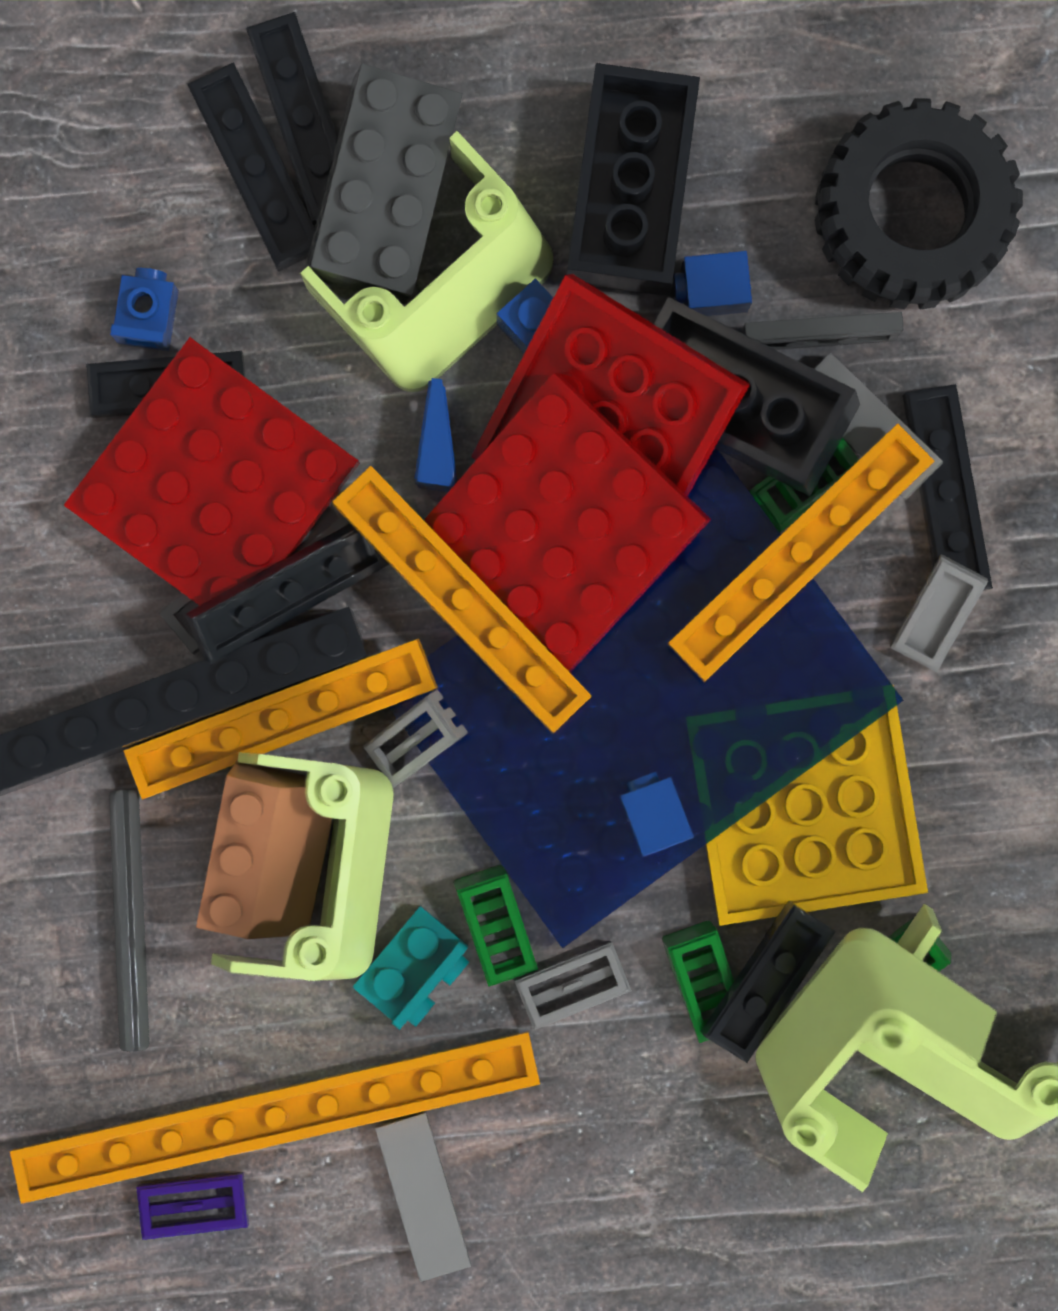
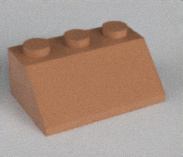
M237 760L226 776L196 928L244 939L290 936L298 928L311 924L333 818L321 816L309 806L305 796L307 776L260 765L237 763Z

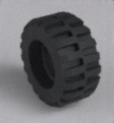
M914 98L910 107L903 108L902 103L896 101L884 105L880 114L876 116L869 112L857 121L850 133L846 132L836 145L822 173V179L817 188L815 205L818 206V214L815 218L817 235H823L825 240L822 251L828 262L836 261L841 267L838 276L848 286L853 281L864 288L861 295L873 302L880 296L890 300L889 307L905 309L908 304H918L920 310L935 308L943 300L951 303L963 297L972 287H977L990 274L1007 253L1009 243L1016 236L1020 224L1016 215L1023 206V190L1015 188L1014 184L1020 176L1016 161L1010 160L1006 162L1003 152L1008 145L1000 134L990 139L982 131L988 123L977 114H974L970 121L958 116L960 105L946 101L941 109L931 108L930 98ZM901 162H918L935 167L948 176L961 195L965 212L962 227L956 237L943 247L931 250L912 249L898 244L889 238L877 225L869 205L872 184L885 168Z

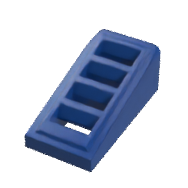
M432 378L428 383L414 480L418 488L449 492L457 483L446 390L442 379Z

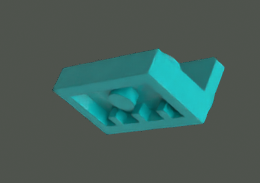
M420 906L354 984L353 988L391 1019L392 1024L400 1030L407 1021L416 1027L436 1003L429 997V994L439 982L443 980L450 986L469 964V961L462 956L469 945L423 906Z

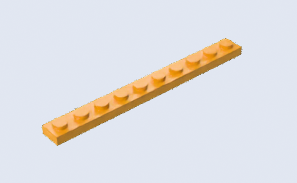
M529 1031L15 1148L10 1151L20 1203L23 1204L540 1085Z

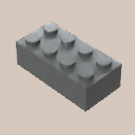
M362 63L352 80L306 267L309 266L323 282L358 292L369 287L383 288L393 294L401 304H404L413 295L450 147L449 138L453 135L463 93Z

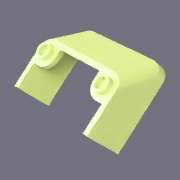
M458 131L449 138L451 159L475 184L467 195L465 213L468 222L480 234L481 238L404 307L389 291L379 287H369L359 291L348 302L343 304L309 266L301 272L305 286L312 296L398 388L408 392H419L428 388V383L432 378L438 379L497 325L496 313L535 278L540 284L545 282L551 274L553 267V253L550 245L513 190Z
M239 752L237 763L307 771L305 796L309 806L321 816L334 818L320 926L306 925L295 930L286 941L283 961L212 953L211 964L231 973L301 980L353 979L362 975L369 968L374 954L394 795L391 782L383 773L375 769Z
M923 904L897 943L920 960H923L942 932L934 910ZM925 1039L912 1053L902 1056L887 1054L866 1040L857 1049L866 1057L1001 1139L1012 1140L1020 1138L1058 1117V1061L1057 1063H1038L1030 1067L1019 1082L1016 1083L982 1061L972 1070L928 1039Z
M859 928L852 930L843 938L776 1020L756 1051V1064L783 1132L789 1142L863 1192L869 1185L888 1133L825 1091V1086L865 1040L887 1054L902 1056L912 1053L925 1039H928L973 1070L980 1062L997 1011L882 933L873 929Z

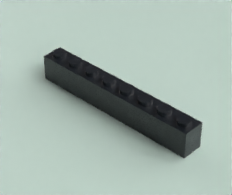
M348 606L253 641L212 664L204 659L1 734L0 796L117 754L136 745L370 657L352 609Z

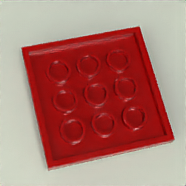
M565 275L471 457L477 460L552 373H560L688 496L750 384L576 275Z
M189 337L63 506L200 606L291 556L360 462Z
M552 373L424 519L431 529L570 673L711 520L560 373Z

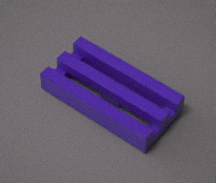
M244 1172L139 1184L136 1189L142 1240L248 1228L249 1216L246 1209L247 1198L244 1191ZM232 1187L233 1195L150 1204L149 1199L150 1196ZM234 1207L235 1216L152 1226L151 1216Z

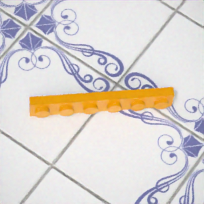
M897 423L690 621L668 645L705 682L935 461Z
M372 466L366 469L332 501V505L552 734L592 697Z
M416 639L123 751L143 800L233 766L238 760L239 752L265 754L437 689L438 686L420 639Z

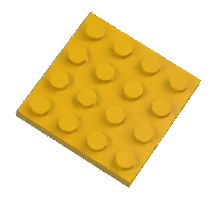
M894 684L685 718L719 926L778 917L788 900L803 910L810 912L928 893Z

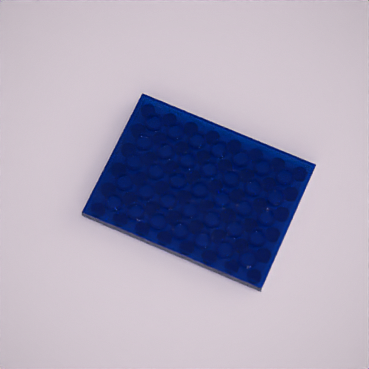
M717 449L711 453L688 495L711 520L571 672L592 697L553 734L458 635L427 656L438 686L437 689L443 696V699L439 701L440 705L444 710L450 707L456 715L451 719L456 727L463 725L468 732L464 737L430 761L429 764L562 949L904 701L814 579L810 580L705 682L668 645L690 621L781 535ZM437 689L389 706V708L398 719ZM426 711L404 729L411 736L430 722L432 718ZM438 729L419 743L417 747L423 753L443 738L444 735ZM657 772L660 781L669 777L672 778L694 838L642 857L620 796L630 792L627 782Z

